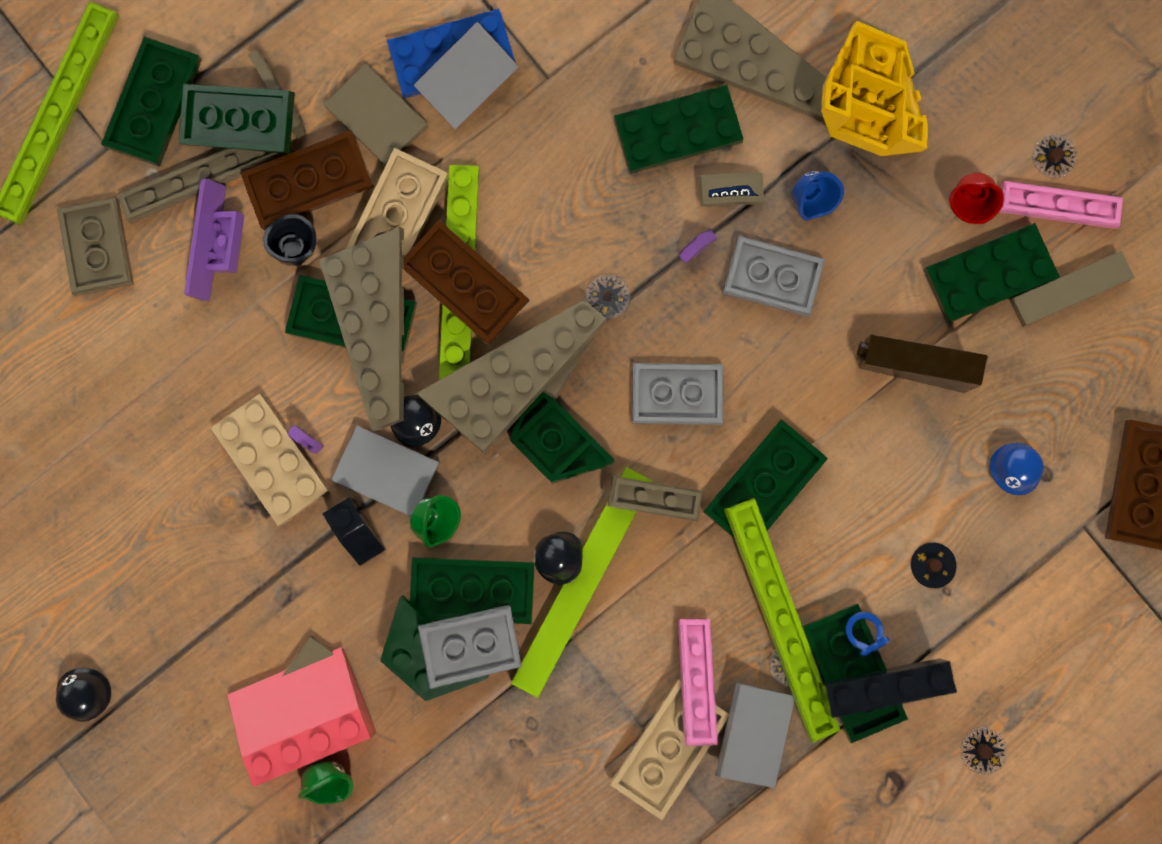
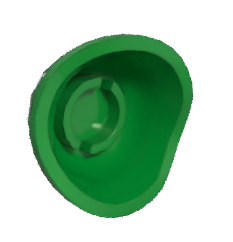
M445 495L425 498L416 505L411 513L410 529L416 537L423 541L425 546L433 548L454 535L461 519L460 508L453 499Z
M334 761L317 762L311 764L303 771L298 798L321 805L339 803L348 799L351 795L353 780L346 774L342 765Z

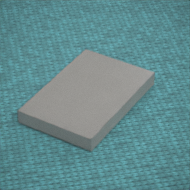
M476 22L414 86L456 129L519 66L489 33Z
M738 236L723 295L809 318L825 259Z
M633 363L632 424L723 425V364Z
M356 426L332 477V481L411 516L416 505L424 499L440 462L360 426Z
M509 605L418 626L430 689L522 667Z
M736 683L716 776L775 788L794 705L793 695Z

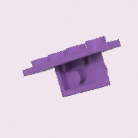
M202 178L200 182L184 291L186 296L202 301L210 300L214 273L237 272L245 214L237 211L223 212L226 187L208 178Z

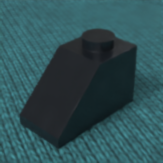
M348 497L322 513L339 542L359 566L386 550L356 499Z

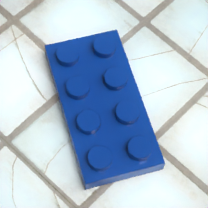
M500 8L387 40L404 99L421 94L414 84L476 22L489 33L515 62Z

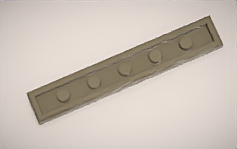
M223 149L117 194L127 221L132 224L198 196L202 178H208L224 185L242 177L240 172L277 159L288 153Z

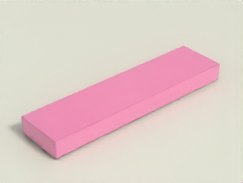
M1004 181L1001 185L1004 193V202L999 213L1112 229L1120 227L1123 205L1122 197Z
M680 619L678 621L684 746L718 745L710 619Z

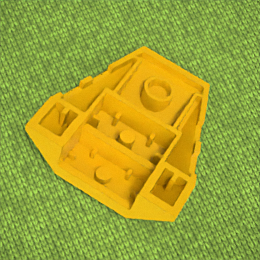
M859 21L853 24L823 85L821 112L830 137L879 156L923 152L927 149L928 122L926 115L921 116L918 101L921 100L919 90L914 89L911 77L915 73L906 41Z

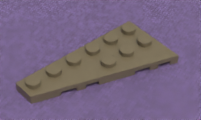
M731 0L698 1L675 57V65L825 122L821 112L823 85L827 78Z
M401 227L319 260L367 417L373 431H378L404 421V384L402 383V363H404V352L402 351V335H404V288L402 287L404 256H402V240H404V229Z
M583 300L416 394L485 454L607 323V319Z

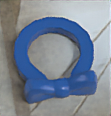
M869 612L856 613L847 622L845 633L847 639L854 647L861 650L860 656L862 658L878 651L879 648L890 642L888 637H883L881 621ZM867 619L875 625L876 642L873 645L868 646L854 638L852 627L857 620Z

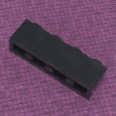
M941 658L819 683L825 714L831 718L957 693L950 661Z

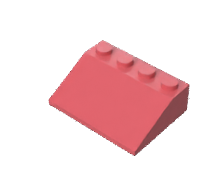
M343 647L331 651L335 655L285 676H282L285 672L283 671L228 694L241 756L253 787L367 740L376 733Z

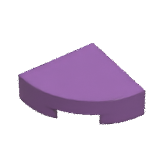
M712 230L696 236L680 252L679 256L685 263L689 262L717 239V236Z
M293 425L287 433L291 439L298 444H302L313 454H318L323 448L321 443L300 427Z

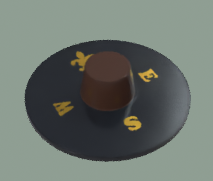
M927 543L920 546L914 552L911 559V571L921 585L928 588H940L947 585L955 576L957 569L956 559L952 551L940 543Z

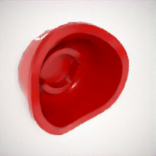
M971 173L959 180L956 187L950 193L949 202L955 215L962 221L971 224H983L991 221L1000 212L1004 202V193L989 175Z

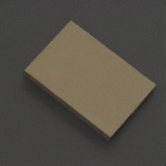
M366 64L323 104L348 130H352L354 136L384 166H386L394 148L403 152L428 128L427 123Z
M112 197L57 209L72 295L81 296L134 285L119 199Z

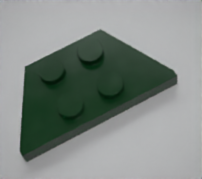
M544 392L518 418L510 437V441L552 484L615 463V460L553 397Z
M403 595L399 598L380 662L423 700L434 699L486 680L489 675L430 689L418 626L432 623V621Z

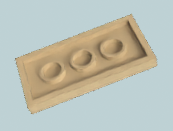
M394 148L346 249L401 227L404 229L402 256L405 257L417 244L449 174Z
M259 393L210 428L277 526H283L330 492L298 444L288 436L289 434L287 433L289 431L263 394Z
M677 679L610 782V786L660 820L664 819L710 747L684 746L682 691L679 679ZM715 704L718 735L728 720L729 713Z

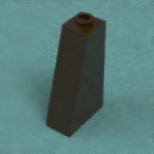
M870 335L864 342L861 341L856 355V359L860 360V369L961 393L982 386L988 355L876 335Z

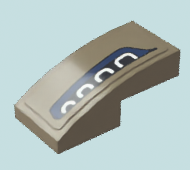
M720 173L699 176L701 206L728 207L732 204L760 205L764 203L762 173Z

